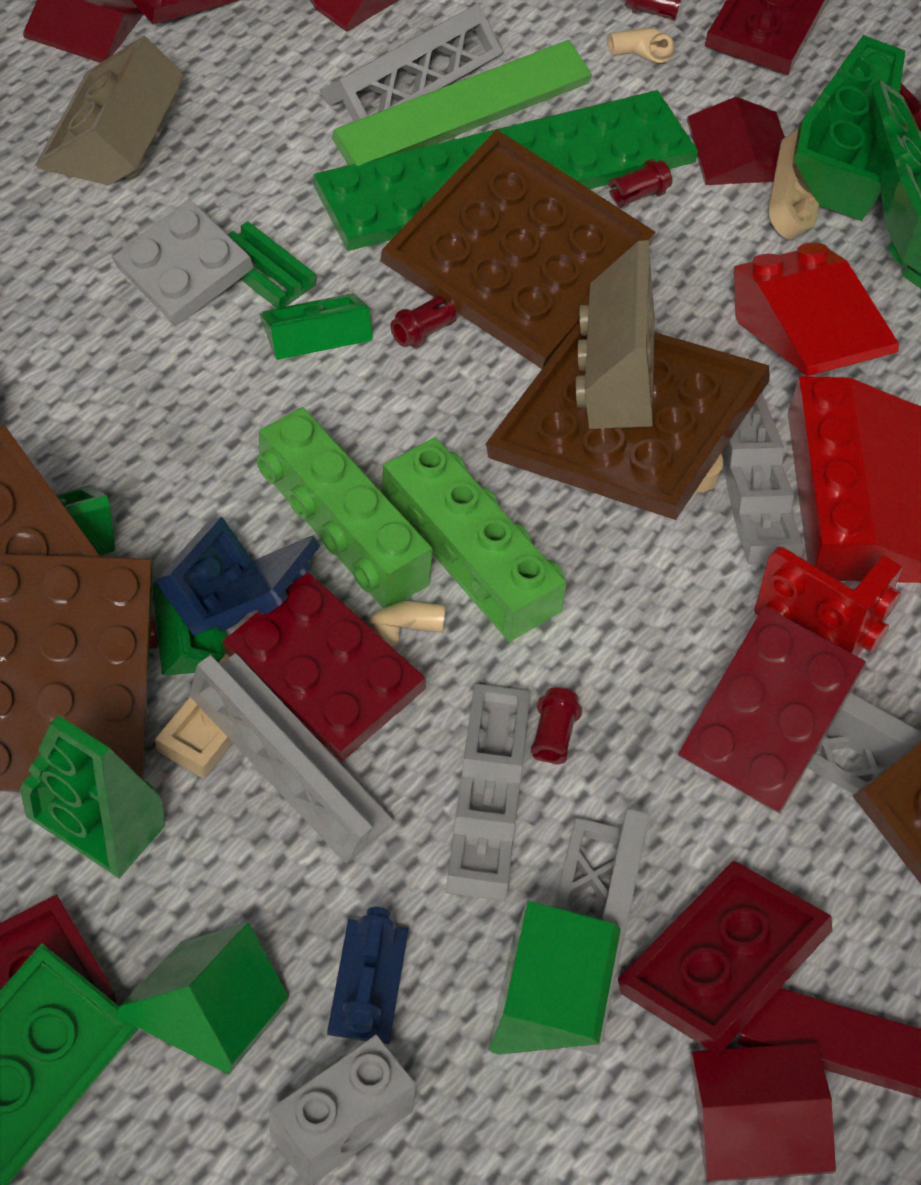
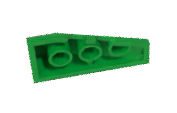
M863 35L800 122L793 159L820 206L862 221L882 193L872 84L880 79L900 94L905 50Z
M879 79L872 84L884 224L892 239L888 246L892 256L903 268L910 266L921 273V132L904 97Z
M58 715L50 723L38 748L40 755L34 760L28 770L31 774L23 781L20 787L25 815L120 879L165 827L161 796L150 783L141 779L109 747Z

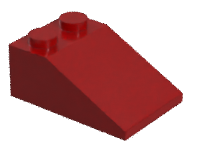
M806 243L800 245L797 251L781 255L761 254L755 256L752 262L734 266L735 318L737 322L804 375L811 376L899 352V342L848 261L830 250L825 244Z

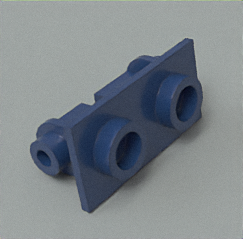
M370 907L367 909L366 916L361 917L359 921L348 919L327 1035L368 1041L377 1035L383 1044H390L409 928L395 926V923L390 920L391 912L385 908Z

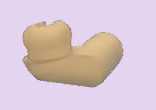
M650 27L613 32L607 36V46L612 56L634 53L652 63H663L672 57L675 43L670 35Z
M400 601L373 612L368 624L372 625V630L390 646H395L399 642L398 633L400 628L443 633L446 605Z

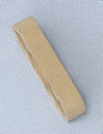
M798 129L781 141L769 204V217L772 225L782 237L789 240L797 238L815 226L819 206L793 159Z

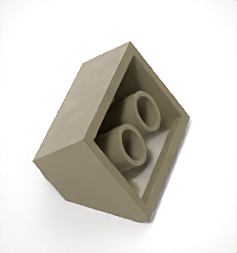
M145 35L85 73L35 165L41 170L104 185H110L123 177L127 180L133 178L146 164L147 158L144 154L148 146L159 137L163 130L160 123L164 115L178 101L179 96L176 94V91L184 74Z
M649 240L636 242L590 283L589 305H580L581 336H587V339L578 340L579 371H586V375L576 376V401L578 408L587 407L589 429L653 426L655 314Z

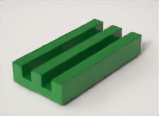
M247 221L240 226L241 233L237 234L235 231L227 234L250 256L252 263L256 265L259 271L267 277L274 279L287 290L285 292L255 268L240 278L241 281L274 307H286L316 286V273Z

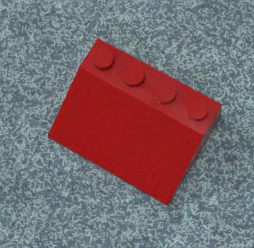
M799 376L788 411V421L807 562L838 581L861 582L884 555L903 567L897 581L898 583H921V406L850 377Z

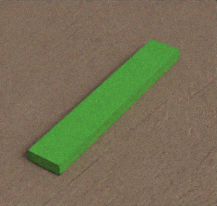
M566 40L334 129L332 140L348 165L356 164L359 166L376 158L437 144L589 84L592 73L571 41Z

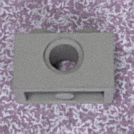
M375 1035L269 1109L270 1137L306 1185H313L413 1112L416 1084L380 1038Z

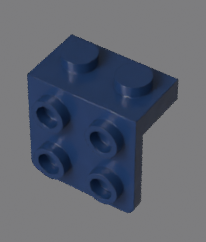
M221 516L206 523L155 582L193 636L214 627L219 631H225L241 621L250 612L257 610L260 615H264L280 606L288 597L285 591L288 586L306 574L312 567L309 560L318 550L320 544L315 536L312 535L252 560Z

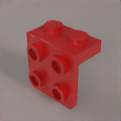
M777 547L768 558L754 612L759 615L763 606L856 656H859L863 649L872 653L885 637L889 625L884 621L891 614L901 597V592L896 590L895 587L903 567L883 555L855 590H852L786 548Z

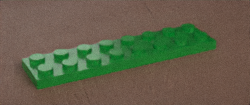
M658 90L497 129L589 189L606 186L610 179L642 168L644 162L649 159H653L656 162L662 160L669 169L696 163L698 153L697 148ZM495 130L376 158L359 166L351 164L314 173L313 186L346 250L351 251L390 241Z

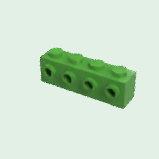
M304 407L259 430V455H257L256 461L263 477L280 491L290 503L297 516L304 519L321 538L327 550L340 559L353 574L359 586L364 591L369 592L382 608L404 601L429 586L433 548Z
M434 437L383 464L381 493L433 548L432 555L509 643L562 612L567 585L562 570L554 561L547 560L532 544L528 532L522 525L513 523L500 509L494 494L486 487L481 488L471 477L458 454L449 452Z

